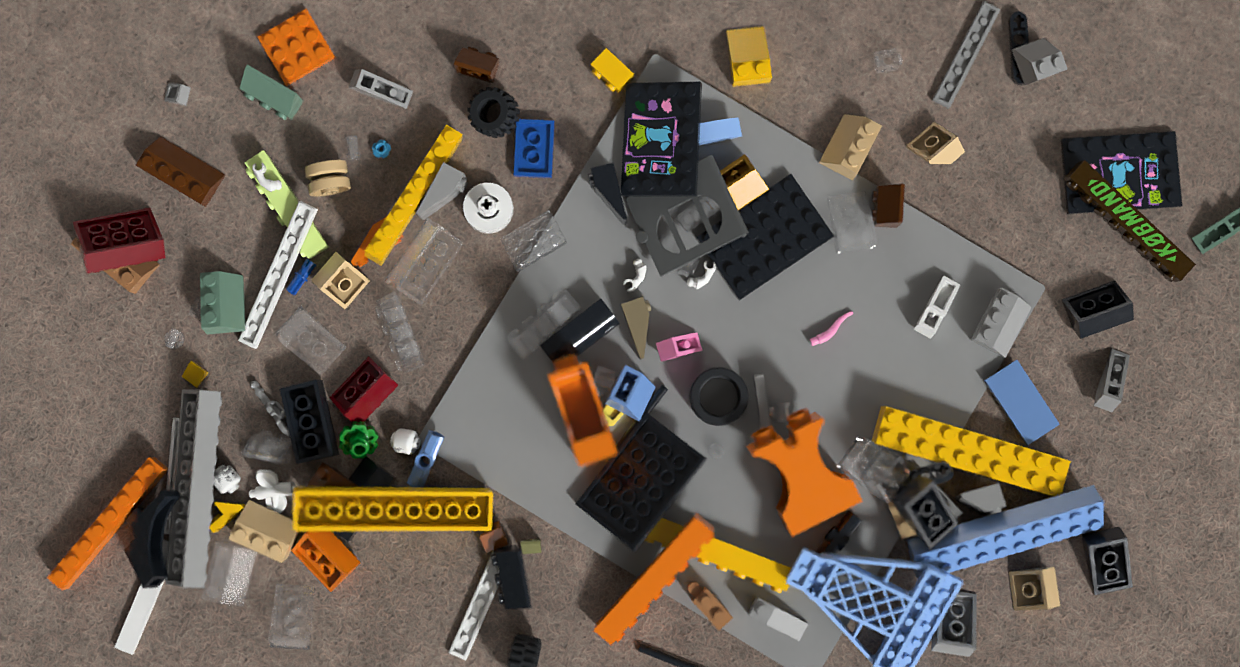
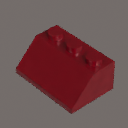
M368 356L329 398L351 422H365L375 409L393 393L398 384Z

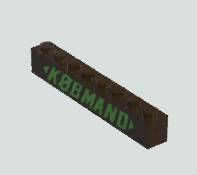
M1085 160L1078 162L1063 178L1067 182L1068 188L1077 191L1081 195L1080 198L1083 202L1093 206L1095 213L1109 221L1108 225L1114 230H1118L1126 242L1132 243L1140 255L1146 256L1154 268L1160 269L1168 281H1182L1196 265Z

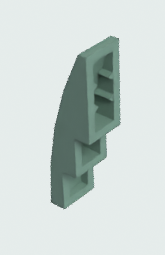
M1240 207L1192 238L1202 254L1240 231Z

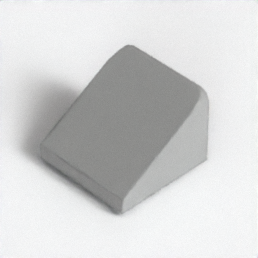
M168 83L164 101L186 106L190 87L183 84Z

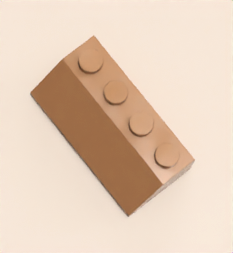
M75 238L71 245L80 251L77 238ZM149 261L103 271L126 290L136 294L160 264L156 261Z

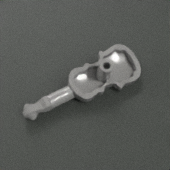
M257 381L250 382V387L255 390L256 396H258L266 410L274 418L279 429L284 434L290 436L284 409L277 401H270L264 393V389L260 388Z

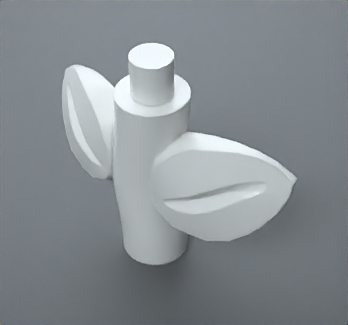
M258 470L256 472V480L261 486H257L255 490L249 491L250 498L256 497L258 500L266 498V507L281 514L287 505L286 496L293 495V487H296L295 483L278 482V476L275 472Z

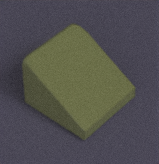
M541 539L522 540V553H541Z

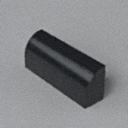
M599 299L543 342L540 347L552 362L575 354L578 357L620 323L604 301Z

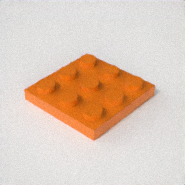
M307 9L258 36L260 43L286 86L336 58Z

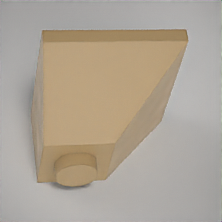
M936 122L932 123L906 146L929 164H951L965 152L958 137Z

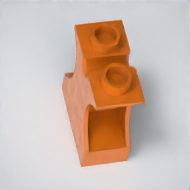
M576 354L553 362L556 373L548 376L579 467L616 455L617 449L588 363L579 365Z
M807 408L800 409L787 416L786 419L789 424L786 426L789 432L788 439L783 440L775 432L773 426H767L754 432L751 435L754 442L746 446L753 456L765 458L777 466L782 479V492L775 508L785 529L791 536L862 502L860 494L851 478L844 473L834 472L823 464L818 452V435L824 423V418L816 412L810 414Z

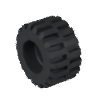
M486 87V90H479L480 94L475 93L473 95L474 100L469 101L471 107L467 108V112L470 113L468 120L472 121L470 123L476 131L492 138H497L498 136L501 138L505 137L504 133L509 135L511 133L510 129H515L517 126L515 122H519L517 114H520V110L516 108L519 105L514 101L515 98L496 87ZM499 103L501 108L500 115L494 122L489 123L487 111L491 105Z
M518 633L512 643L507 667H537L542 646L541 639Z

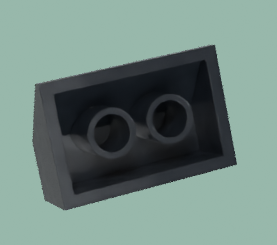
M1116 281L1062 299L1071 326L1080 339L1134 320L1133 302Z
M516 544L493 550L494 555H491L493 567L496 566L497 574H494L496 586H500V593H498L499 604H503L505 609L532 608L522 550Z

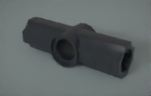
M847 511L839 523L833 526L826 534L823 543L815 553L819 555L821 553L836 554L838 551H841L850 540L851 534L862 521L856 515Z

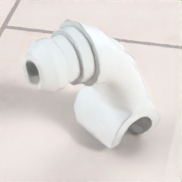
M262 163L261 170H257L256 164H253V172L261 186L270 192L282 188L281 181L265 178L264 173H266L267 169L264 163Z
M640 258L633 261L636 277L634 279H626L623 285L627 283L632 284V288L628 289L627 292L634 291L643 282L647 265L643 264Z
M706 260L704 262L705 274L698 278L689 277L687 285L699 289L707 284L716 270V263L713 262L712 268H707Z

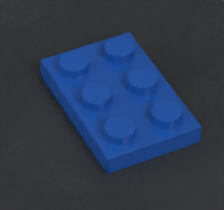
M519 119V122L516 121L514 177L552 178L554 120Z

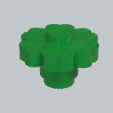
M354 421L351 427L344 426L339 434L340 449L345 455L351 454L354 459H363L366 457V454H373L378 447L377 431L372 425L366 426L364 421Z

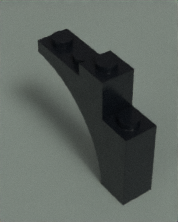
M178 490L160 491L146 508L138 507L134 509L132 514L126 519L135 539L130 542L124 551L142 588H158L168 577L163 558V535L168 516L177 500L181 497Z

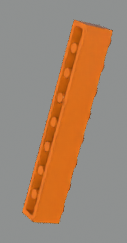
M148 457L47 578L59 589H69L124 524L126 519L132 514V511L140 505L167 473L168 468L156 457Z
M696 512L599 619L593 631L610 645L615 641L619 642L625 635L624 631L628 627L632 628L635 625L638 615L647 612L650 608L649 603L653 599L656 601L662 595V589L666 585L669 587L676 579L675 575L679 571L682 573L686 569L689 559L691 557L696 558L702 550L700 547L704 543L708 544L714 538V527Z

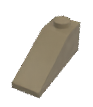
M640 297L621 304L641 360L644 359L649 311L652 310L649 301H644V298Z

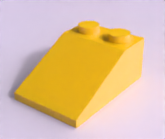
M764 27L727 30L732 86L770 83L772 73Z

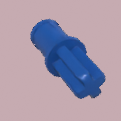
M306 258L298 272L294 273L295 276L286 290L290 294L296 295L304 282L308 281V276L317 265Z

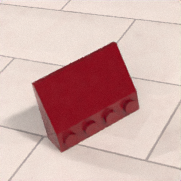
M151 208L73 222L87 274L166 258L164 240Z

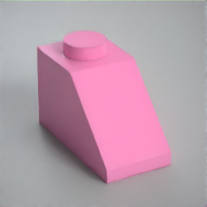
M697 332L672 337L656 343L661 362L702 351Z

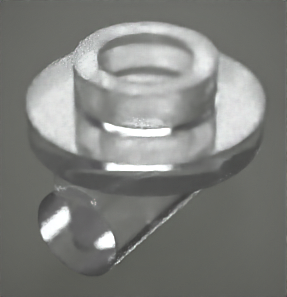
M174 328L168 331L165 335V346L171 349L181 347L184 343L183 333Z

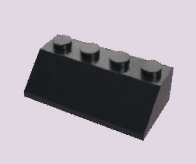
M316 379L279 388L296 464L339 455L323 380Z
M366 456L349 479L359 487H391L397 478ZM358 531L334 532L349 542Z

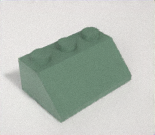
M246 65L240 84V89L244 92L243 96L250 101L258 100L260 102L259 105L268 111L270 108L277 111L275 115L283 120H286V118L292 120L303 103L300 96L258 70Z
M221 271L200 273L202 330L207 335L245 331L243 275Z

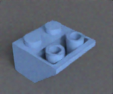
M625 365L620 371L605 404L640 421L655 390V386L642 373Z

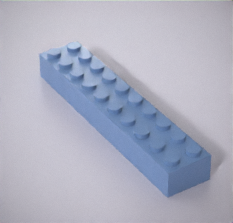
M1092 485L959 524L931 549L927 548L919 537H914L907 540L910 561L929 563L950 573L1065 538L1078 536L1089 531L1098 530L1104 527L1103 500L1095 486ZM912 568L918 580L923 569Z

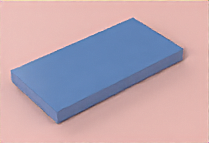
M1018 360L1013 361L984 380L1026 445L1031 444L1060 425Z

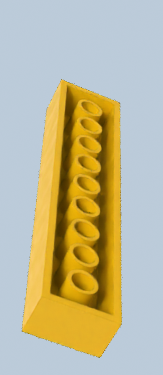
M881 406L871 440L872 444L936 463L947 462L953 468L1051 497L1062 494L1071 462L887 406Z
M293 487L292 527L293 531H492L493 491L490 488Z

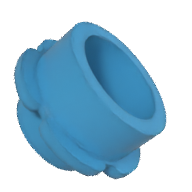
M378 140L372 146L374 156L386 158L389 155V151H391L390 144L386 143L385 140Z

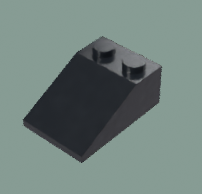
M614 163L591 168V174H588L590 187L595 188L596 194L623 225L627 224V216Z
M919 475L892 499L900 515L929 549L958 525L934 481Z
M1115 527L1082 534L1083 549L1094 595L1132 588L1128 539L1122 529Z

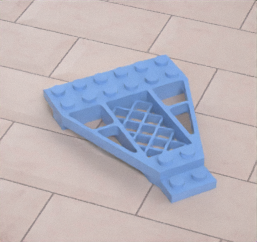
M803 547L786 578V583L804 591L810 599L814 600L873 664V667H915L961 588L963 580L929 563L821 553L819 555ZM852 563L890 567L884 577H878ZM895 567L923 569L911 591H907L888 581ZM848 573L850 581L839 584L837 575ZM851 573L859 576L860 578L852 579ZM834 577L836 585L829 586ZM865 581L868 589L857 592L854 584ZM868 581L877 586L870 588ZM852 585L854 593L843 596L841 588ZM838 589L841 597L830 599L828 592ZM883 590L885 598L874 601L872 593ZM886 590H888V591H890V592H892V593H894V594H896V595H892V596H889V597H888V596H887V593H886ZM870 594L872 602L861 604L859 597ZM856 598L858 606L848 608L845 601ZM901 599L903 606L892 609L889 601ZM887 602L889 610L878 613L876 605ZM874 606L876 614L865 616L863 609ZM830 609L857 621L858 624L854 631L850 632ZM891 615L893 623L883 625L880 618ZM863 625L886 635L875 655H872L856 638Z

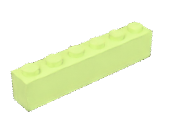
M263 150L245 162L247 166L245 171L251 179L255 178L258 183L255 186L261 194L265 193L268 198L266 203L271 210L275 209L279 214L276 217L280 224L288 227L299 200L269 155ZM262 163H264L267 169L266 173H264L265 178L281 181L282 188L270 192L261 186L253 172V164H256L257 170H261ZM313 222L300 249L302 257L306 256L309 259H312L329 247Z

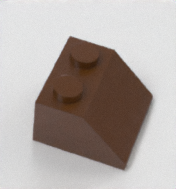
M462 47L454 62L457 73L493 83L500 63L499 58H496L497 55L490 52L483 54L473 47H468L467 49Z
M905 184L882 185L872 192V202H875V209L871 211V221H874V227L897 228L903 223Z
M322 462L306 487L359 486L334 467Z

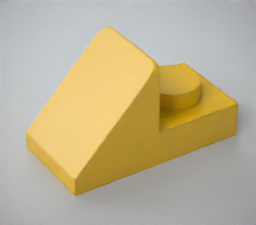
M214 502L223 515L218 514L214 517L209 529L213 533L218 532L241 513L246 505Z

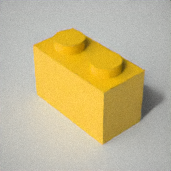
M607 48L591 63V73L597 79L602 78L606 82L605 86L611 92L616 91L619 93L626 86V83H629L634 78V73Z

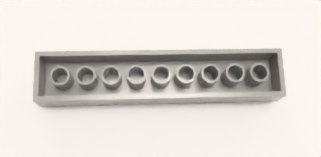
M182 390L173 490H178L181 497L171 510L166 568L168 577L165 579V584L182 588H204L207 580L206 563L209 559L207 550L208 543L210 542L209 527L212 521L211 504L214 500L212 492L215 483L214 469L217 463L216 446L219 442L217 433L218 426L220 425L221 392Z

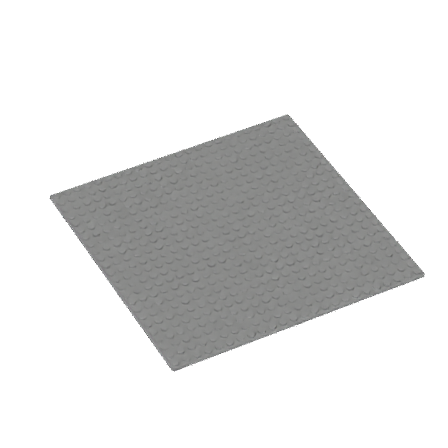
M654 54L636 83L695 82L701 80L659 55ZM702 81L700 123L738 117L742 137L708 145H699V161L713 155L719 170H722L745 154L768 188L789 174H792L834 237L740 301L717 268L710 281L701 288L696 289L687 285L689 277L698 278L705 274L704 262L706 260L707 268L713 267V262L707 254L660 277L646 244L640 243L636 239V235L640 231L625 200L628 197H622L627 216V224L623 225L596 194L595 188L590 187L588 174H591V168L614 163L621 191L624 101L420 433L421 445H423L429 430L441 433L445 438L437 454L438 456L638 577L664 549L661 547L662 543L655 541L652 544L644 540L636 552H634L575 505L612 456L579 467L548 376L556 373L553 362L540 347L548 338L599 299H602L620 324L577 357L579 365L588 363L602 408L606 405L605 402L620 371L627 365L642 373L655 386L650 400L662 385L668 389L649 415L707 458L706 462L662 518L685 526L697 512L714 527V538L792 568L803 547L816 552L830 529L839 523L847 511H850L862 522L851 534L850 540L845 547L836 554L886 559L898 540L900 533L887 503L896 495L889 497L882 495L878 489L879 480L890 475L932 465L936 462L871 443L881 406L891 407L963 429L988 387L984 380L995 374L1004 360L1002 356L971 341L996 290L1004 288L1019 296L1031 306L1021 327L1022 329L1042 296L1045 286L905 202L903 223L897 228L874 227V221H871V211L875 209V202H872V192L876 190L877 185L858 174L852 181L820 164L823 153ZM699 196L711 226H714L722 220L721 210L712 199ZM691 199L669 211L686 250L699 245L700 243L696 237L706 231L697 208ZM662 215L657 227L658 239L666 250L680 253L664 215ZM640 258L643 264L647 265L643 282L634 291L627 292L628 289L632 288V284L627 283L623 285L626 279H634L636 277L633 261ZM946 276L960 284V287L936 334L930 339L915 331L914 328L941 278ZM643 297L644 301H649L652 311H649L644 359L640 360L621 304ZM853 311V315L848 316L841 323L837 332L829 340L822 344L811 345L809 339L827 331L839 317ZM698 333L702 351L661 362L656 343L672 337ZM717 367L727 368L736 372L744 380L748 389V404L744 413L733 423L724 426H713L703 422L696 416L690 404V390L696 378L704 371ZM753 374H764L770 425L773 426L775 432L783 440L789 437V432L786 428L789 424L786 418L790 414L807 408L810 414L816 412L824 418V423L818 435L820 458L826 468L834 472L844 473L853 480L862 502L794 536H791L785 529L775 508L782 492V479L779 470L773 462L765 458L753 456L746 448L747 445L754 442L751 435L760 429ZM713 378L707 381L701 389V404L712 415H726L737 404V390L727 379ZM623 414L614 426H609L615 446L635 421V419L626 414ZM903 479L901 485H908V481H910L911 479ZM886 484L885 490L889 489L890 484ZM691 557L687 562L689 564L682 573L679 571L675 575L676 579L669 587L666 585L662 589L664 594L708 620L692 602L694 597L688 591V585L691 582L698 583L702 589L706 587L733 617L722 629L784 667H823L843 633L804 591L789 585L787 592L782 590L781 593L770 589L771 585L764 583L763 586L752 582L753 578L745 576V579L734 575L735 571L727 569L724 572L715 568L717 564L709 562L706 565L697 561L698 557ZM852 563L874 575H877L882 565ZM848 573L837 575L839 584L850 581ZM851 573L852 579L860 578L859 576ZM834 577L829 586L836 585ZM865 581L854 584L857 592L868 589ZM852 585L841 588L843 596L854 593ZM838 589L828 592L830 599L841 597ZM865 595L859 597L860 603ZM757 596L808 623L800 641L749 616L748 611L755 597ZM856 598L845 601L848 608L858 606ZM830 609L845 626L848 625L851 618Z

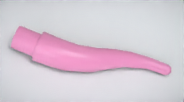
M853 311L839 317L827 331L809 339L811 345L822 344L829 340L837 332L841 323L848 316L853 315Z

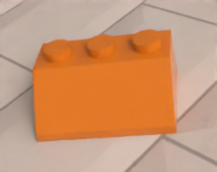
M307 531L291 550L330 592L361 563L331 531Z

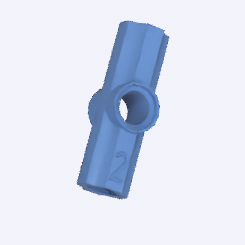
M428 431L419 455L415 458L414 467L407 481V484L411 487H424L445 438L441 433ZM422 456L428 457L429 464L422 461Z

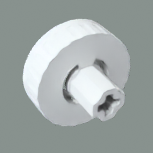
M486 182L478 184L469 190L463 202V212L466 220L475 230L482 233H495L505 228L510 222L513 215V202L509 193L503 187ZM486 202H489L491 205L488 210L484 207Z

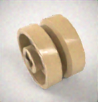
M344 160L323 161L304 168L306 178L311 180L307 185L310 196L333 195L351 189L350 179L344 176L348 172L347 163Z

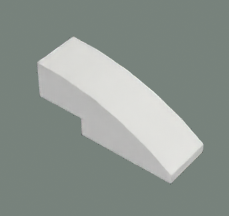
M946 276L941 278L914 328L915 331L930 339L936 334L960 284Z

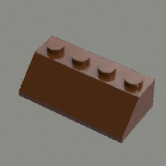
M159 137L148 146L136 163V166L204 207L208 205L226 176L163 137Z

